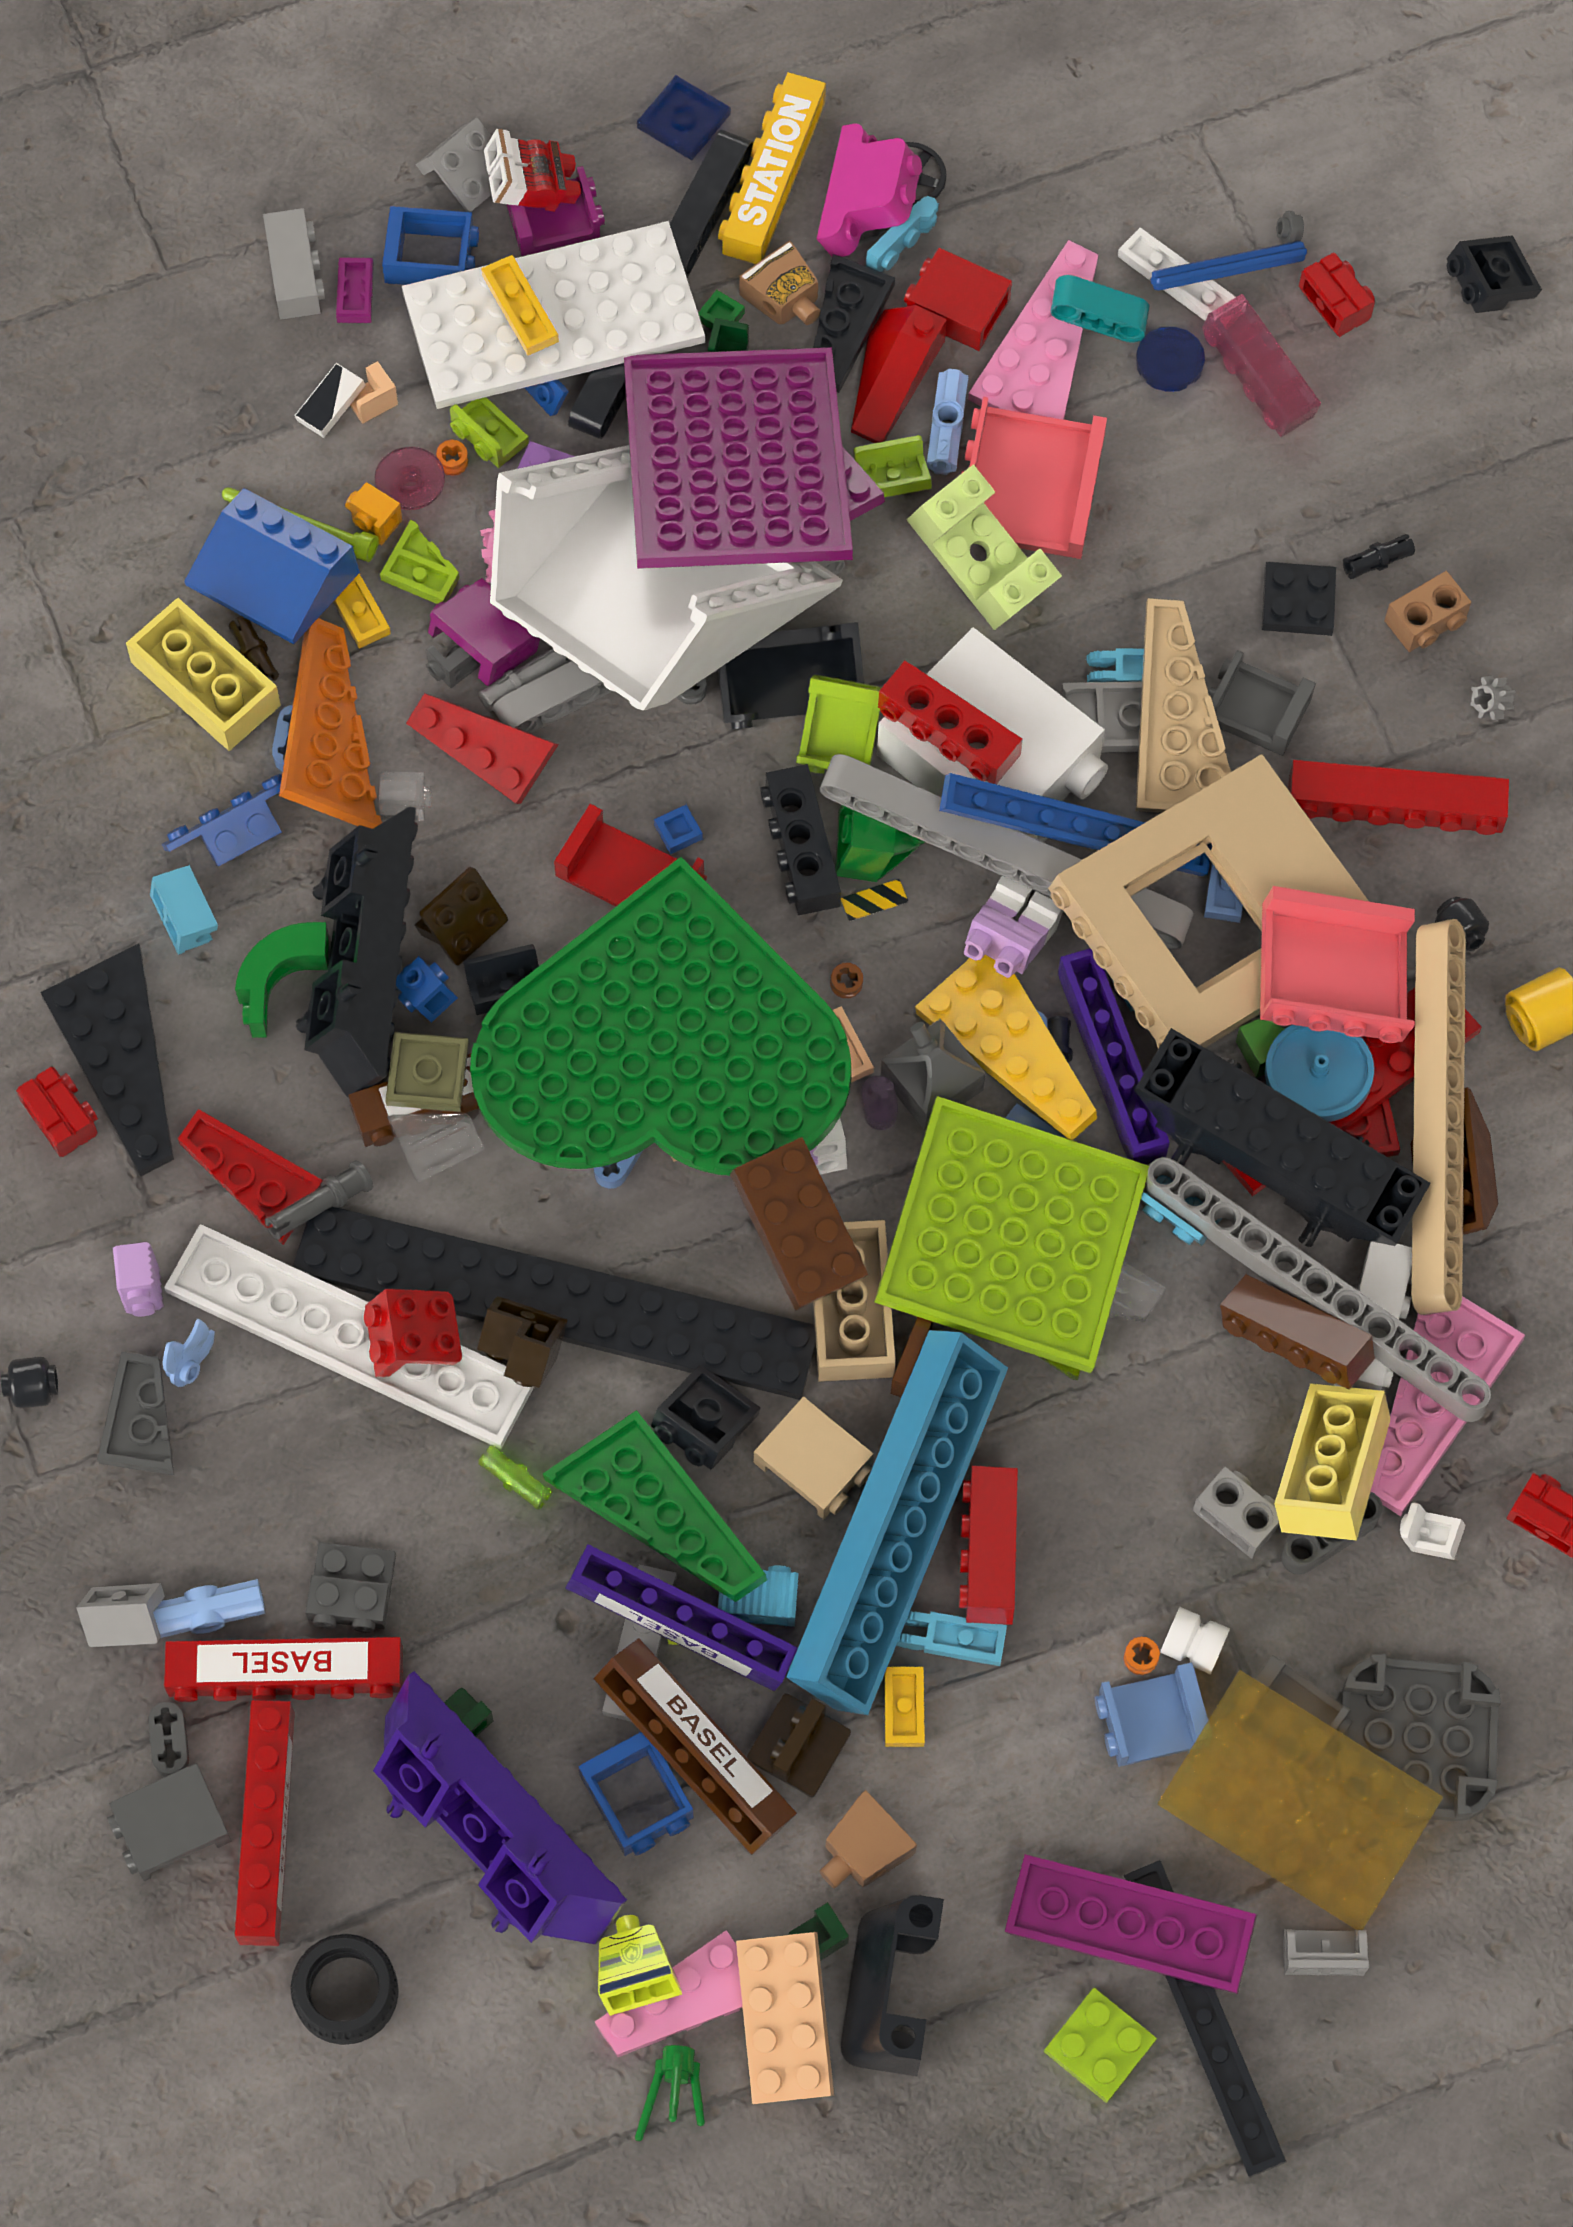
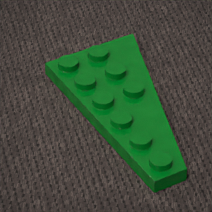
M637 1410L543 1473L546 1482L734 1602H737L767 1581L765 1572Z

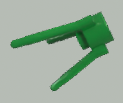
M680 2045L663 2047L662 2059H656L655 2074L635 2135L636 2141L643 2139L663 2075H665L664 2081L671 2083L669 2121L675 2122L677 2119L680 2084H687L690 2077L697 2125L703 2126L705 2124L699 2080L700 2063L694 2062L695 2050L693 2048Z

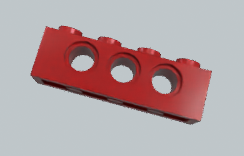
M905 660L879 690L878 708L888 720L900 722L909 728L912 735L918 740L930 742L939 748L940 753L945 758L953 762L957 760L963 764L978 780L988 781L997 785L1021 755L1023 738ZM914 703H921L926 707L923 709H915L911 707V705ZM942 723H952L956 727L945 729L940 725ZM979 742L985 745V747L976 749L969 744Z

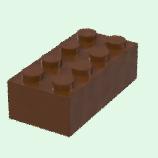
M803 1137L732 1170L730 1176L795 1311L869 1275Z

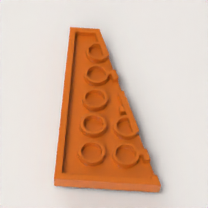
M318 618L304 633L279 796L353 825L374 829L382 824L381 816L376 815L374 805L377 795L375 786L370 784L367 769L370 766V759L361 715H357L355 708L357 693L355 686H351L348 669L351 663L344 628Z

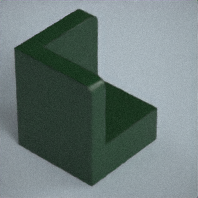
M715 318L708 352L748 351L749 325Z
M459 1688L444 1702L450 1710L459 1716L461 1722L475 1737L494 1721L492 1711L482 1701L478 1703L464 1688Z
M828 1902L814 1910L813 1918L793 1929L788 1934L817 1932L820 1961L847 1945L849 1941L848 1933Z

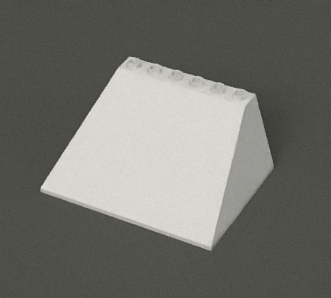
M629 445L499 473L497 478L490 603L500 609L505 617L520 623L527 628L531 635L547 642L553 647L555 652L571 659L578 664L582 671L598 678L604 683L606 688L619 693L629 700L633 707L640 710H648L669 703L836 590L843 581L816 561L637 569Z

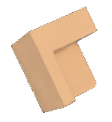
M378 361L366 367L368 382L365 383L366 386L350 405L362 424L398 405L396 386Z

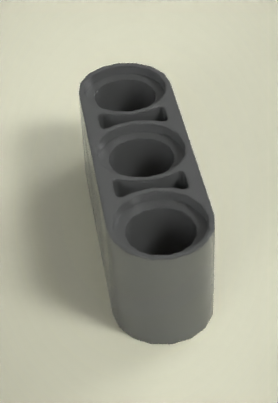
M1370 1492L1366 1506L1370 1510L1372 1517L1362 1520L1357 1540L1375 1528L1382 1513V1502L1373 1492ZM1292 1534L1284 1546L1281 1561L1289 1572L1305 1574L1356 1540ZM1295 1546L1304 1547L1308 1550L1310 1558L1305 1560L1296 1558L1292 1554L1291 1548Z

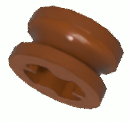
M852 963L837 965L833 969L830 979V987L833 993L841 998L855 997L863 986V973L861 969ZM842 974H848L850 979L856 978L857 982L853 981L852 987L846 988L844 983H838L837 980L841 981Z

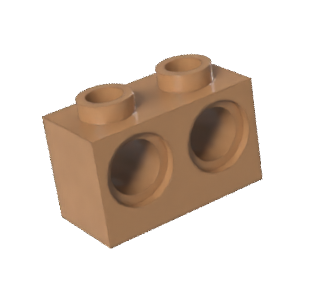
M1446 570L1390 603L1384 621L1407 651L1411 652L1419 646L1421 648L1430 646L1441 633L1448 629L1455 631L1467 621L1471 601ZM1438 603L1447 604L1451 608H1442ZM1409 620H1417L1422 625H1414Z

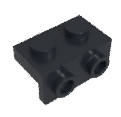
M533 944L467 959L463 962L468 989L476 1015L488 1013L501 996L539 967L536 949Z

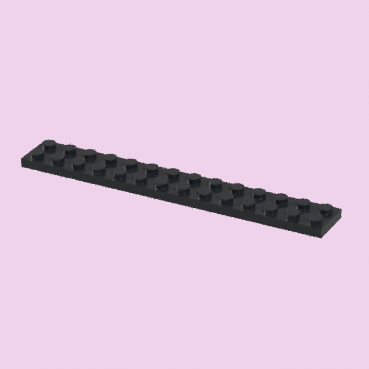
M333 1206L307 1221L293 1264L294 1268L328 1284L373 1295H378L385 1289L446 1291L453 1297L456 1315L482 1322L485 1321L488 1308L496 1296L568 1319L562 1339L563 1342L692 1373L701 1364L725 1382L798 1400L802 1399L816 1348L814 1324Z

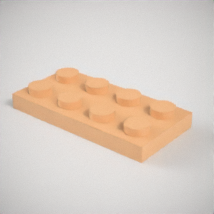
M817 1932L736 1941L752 2104L834 2096Z

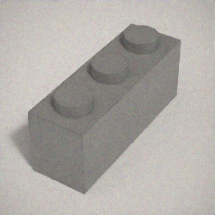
M304 208L263 214L280 320L321 314L319 300L325 299L322 279H315L314 271L321 270L318 251L310 250L309 242L316 241L313 221L306 222Z

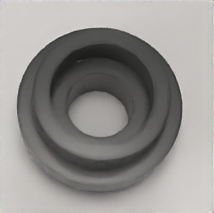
M1286 211L1283 217H1280L1277 221V237L1281 238L1283 244L1301 241L1304 232L1303 217L1296 215L1294 211Z

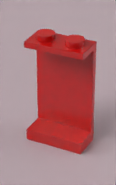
M589 804L554 860L556 877L614 906H618L677 859L604 823L603 810ZM697 857L691 867L706 881L704 860Z

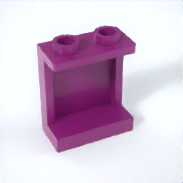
M583 166L576 167L577 177L569 179L580 183L581 194L575 204L560 203L555 212L546 211L545 207L533 208L506 204L521 257L600 238V226L605 225L604 214L601 205L595 206L593 198L597 197L593 177H586Z
M481 578L471 586L465 585L456 596L446 603L440 602L433 608L430 613L431 620L428 633L434 638L444 632L481 664L478 679L489 686L501 678L504 673L514 669L537 653L540 638L531 635L527 628L517 621L505 617L500 609L490 603L491 585Z

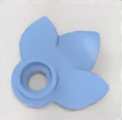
M200 1319L195 1321L192 1332L184 1344L176 1341L166 1344L163 1356V1370L166 1376L170 1378L171 1383L177 1387L190 1384L197 1378L200 1372L199 1364L208 1355L213 1345L215 1331L209 1330L207 1325Z

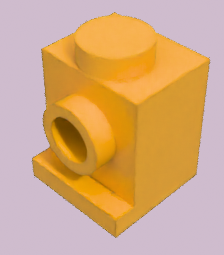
M367 482L359 491L352 492L345 504V508L351 511L354 524L363 531L375 533L379 537V544L381 546L403 521L400 503Z

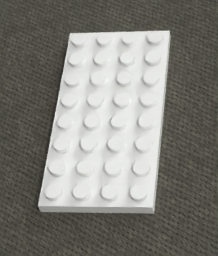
M669 221L515 258L559 336L558 343L527 356L482 276L481 268L485 266L402 286L403 296L437 409L624 363V357L662 354L705 343L703 327Z

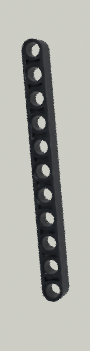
M720 130L716 135L669 224L687 279L739 182L744 166L748 164L751 157L753 141L724 130ZM624 363L591 371L571 410L568 420L569 427L599 439L605 436L626 397Z

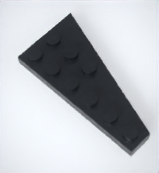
M138 943L40 993L139 1175L143 1176L174 1160L142 952Z

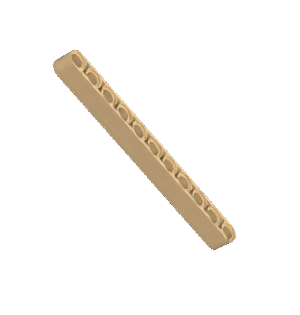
M1457 919L1422 925L1418 928L1416 934L1413 1173L1431 1183L1412 1216L1411 1295L1413 1306L1420 1315L1456 1311L1462 1303L1466 939L1463 926Z

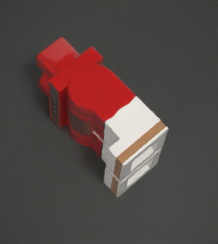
M495 130L484 149L494 203L533 208L545 207L546 211L555 212L560 203L575 204L581 194L580 183L566 180L565 178H570L575 171L576 162L574 155L561 153L559 142L549 140L546 144L544 141L536 139L528 141L510 138V133L507 130Z

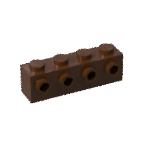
M1247 1274L1244 1275L1220 1304L1223 1328L1236 1337H1243L1257 1344L1266 1352L1280 1355L1288 1359L1294 1366L1306 1368L1320 1375L1328 1383L1338 1384L1350 1390L1375 1359L1373 1337L1371 1334Z

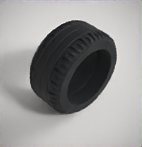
M340 1934L319 1940L305 1951L293 1971L291 1998L295 2011L301 2022L313 2035L329 2043L349 2045L373 2037L389 2022L397 2005L399 1993L398 1980L389 1957L376 1943L359 1935ZM340 1958H356L368 1963L375 1971L379 1983L378 1995L370 2009L360 2017L349 2021H333L323 2017L316 2010L311 1999V1987L318 1972L328 1963Z

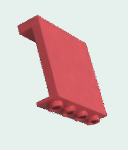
M984 396L981 409L974 408L971 429L977 431L975 441L968 440L965 461H970L969 467L974 464L994 489L995 493L984 504L1020 549L1031 551L1041 549L1044 553L1077 559L1082 558L1106 431V417L1093 415L1092 424L1010 411L988 407V397Z
M1273 886L1262 903L1260 1020L1272 1021L1280 1026H1304L1318 1032L1326 1030L1341 1032L1349 1037L1366 1036L1379 1038L1386 1043L1403 1042L1414 1027V1021L1407 1020V932L1415 922V909Z

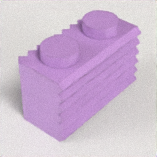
M147 1242L113 1247L117 1291L126 1313L143 1317L154 1314L155 1310H160L164 1306L161 1295L162 1289L160 1287L162 1285L160 1282V1269L151 1245Z

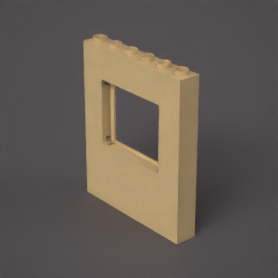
M1262 754L1059 873L1048 888L1054 904L1059 909L1064 910L1072 922V928L1076 935L1086 941L1093 951L1096 963L1102 969H1106L1114 981L1116 991L1122 998L1128 1000L1135 1010V1016L1140 1025L1148 1029L1155 1038L1158 1049L1171 1028L1206 1048L1260 1014L1261 949L1196 988L1131 896L1205 853L1261 931L1262 903L1273 886L1368 901ZM1209 843H1212L1213 846L1211 850L1207 847Z

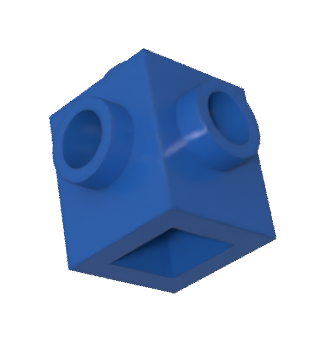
M420 956L405 966L396 978V986L401 991L398 999L411 1013L417 1009L431 1023L458 997L445 983L449 976L436 962L429 966Z

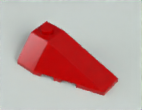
M917 305L885 309L868 337L851 433L873 443L885 442L943 346L946 337L947 319Z

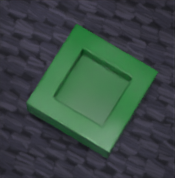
M716 290L700 309L698 315L701 324L712 330L715 318L739 322L745 314V306Z

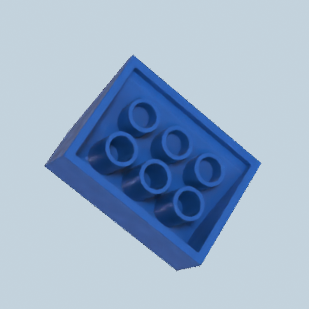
M243 488L222 510L184 582L191 589L286 641L295 644L360 571L352 545Z

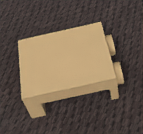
M803 1396L754 1451V1464L764 1472L770 1469L815 1506L818 1510L817 1515L824 1520L830 1512L836 1515L844 1507L849 1499V1496L846 1494L855 1484L861 1487L868 1480L872 1470L873 1453Z

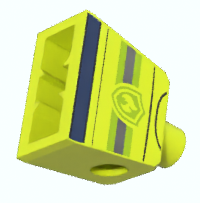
M624 1915L618 1918L616 1921L617 1934L604 1937L599 1942L598 1992L609 2016L682 1995L681 1987L654 1925L648 1924L640 1927L639 1918L635 1915Z

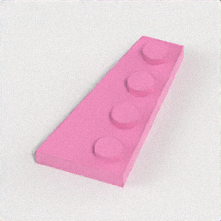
M727 1930L672 1967L681 1987L682 1995L611 2016L606 2013L595 2021V2025L617 2057L665 2040L666 2037L684 2030L688 2031L699 2027L703 2023L723 2015L725 2017L738 2012L743 2008L737 1946Z

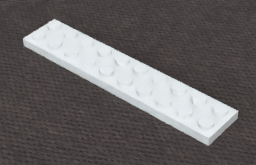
M201 1224L164 1287L166 1293L499 1449H502L534 1386L523 1387L516 1384L513 1379L504 1376L505 1365L462 1345V1360L455 1365L406 1363L389 1377H375L374 1364L369 1356L371 1345L369 1331L364 1322L365 1305L369 1302Z

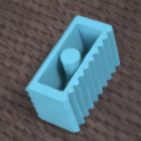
M774 1565L769 1566L768 1571L763 1570L767 1581L737 1602L719 1592L718 1608L747 1623L795 1627L799 1573H791V1568Z

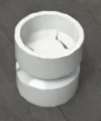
M1179 1607L1160 1653L1178 1661L1188 1657L1190 1658V1663H1193L1194 1668L1211 1675L1230 1628L1211 1620L1206 1624H1202L1200 1615Z

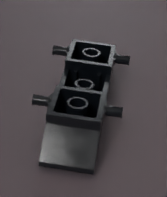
M411 806L374 829L359 825L329 849L324 878L312 891L316 899L323 900L321 916L334 920L328 971L312 983L308 1011L302 1018L296 1021L298 1023L296 1028L299 1032L306 1033L304 1050L319 1055L347 1097L349 1094L372 1087L385 1078L390 1069L391 1059L388 1057V1047L395 1030V1025L391 1021L393 1009L397 1004L399 996L398 989L395 988L396 978L401 970L403 961L399 952L401 941L406 933V922L403 921L404 909L410 899V889L407 888L408 875L411 873L414 865V856L411 855L412 842L418 831V824L415 822L416 808Z
M1172 1028L1169 1030L1134 1090L1158 1122L1155 1127L1170 1135L1179 1145L1171 1159L1177 1162L1180 1155H1182L1179 1164L1183 1167L1191 1153L1203 1155L1218 1165L1225 1161L1287 1198L1284 1204L1300 1213L1308 1222L1298 1238L1299 1242L1303 1244L1311 1233L1305 1244L1307 1247L1313 1246L1321 1230L1331 1232L1347 1242L1352 1238L1396 1246L1431 1184L1430 1182L1369 1147L1370 1142L1367 1139L1362 1142L1364 1137L1356 1136L1354 1138L1242 1071L1240 1063L1237 1062L1234 1066L1235 1060L1229 1059L1226 1061Z

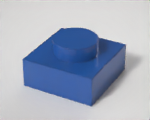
M687 805L654 819V826L670 854L703 840V833Z

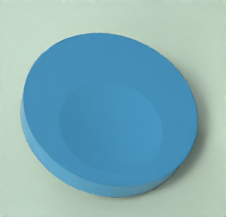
M1297 1025L1287 1027L1275 1038L1269 1048L1265 1064L1267 1086L1328 1122L1342 1119L1356 1111L1366 1100L1374 1077L1372 1054L1361 1037H1349L1344 1033L1329 1030L1318 1032L1310 1030L1308 1027Z

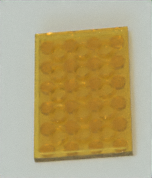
M1238 1670L1157 1805L1358 1931L1363 1930L1443 1799V1796L1248 1674Z

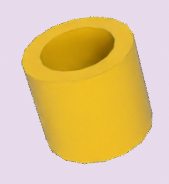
M1558 967L1506 994V1015L1510 1026L1518 1039L1530 1050L1537 1052L1573 1034V978L1565 969Z

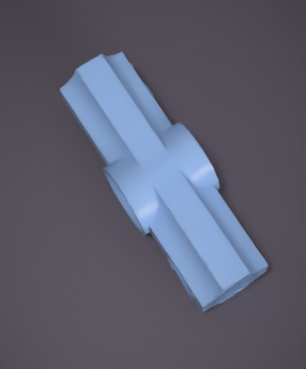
M947 369L944 372H939L926 463L928 469H931L935 474L947 475L950 472H956L969 378L968 375L963 374L957 369ZM950 420L953 421V423H944L942 421Z
M258 1579L221 1588L213 1585L192 1588L186 1591L182 1597L161 1601L153 1614L160 1636L163 1638L189 1631L194 1634L217 1631L223 1628L227 1622L265 1614V1606Z

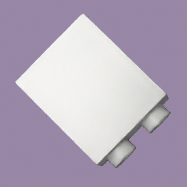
M974 627L926 674L1023 738L1020 757L997 785L1063 801L1070 792L1080 799H1085L1104 778L1108 765L1100 759L1105 730ZM914 703L911 705V707L915 709H923L926 707L921 703ZM886 717L879 722L877 756L915 786L942 797L945 775L953 773L976 779L967 767L957 760L953 762L945 758L940 753L939 748L930 742L918 740L912 735L909 728L900 722H892ZM942 723L940 725L945 729L956 727L952 723ZM979 742L969 744L976 749L985 747V745ZM1019 831L1041 842H1045L1048 839L1046 837Z

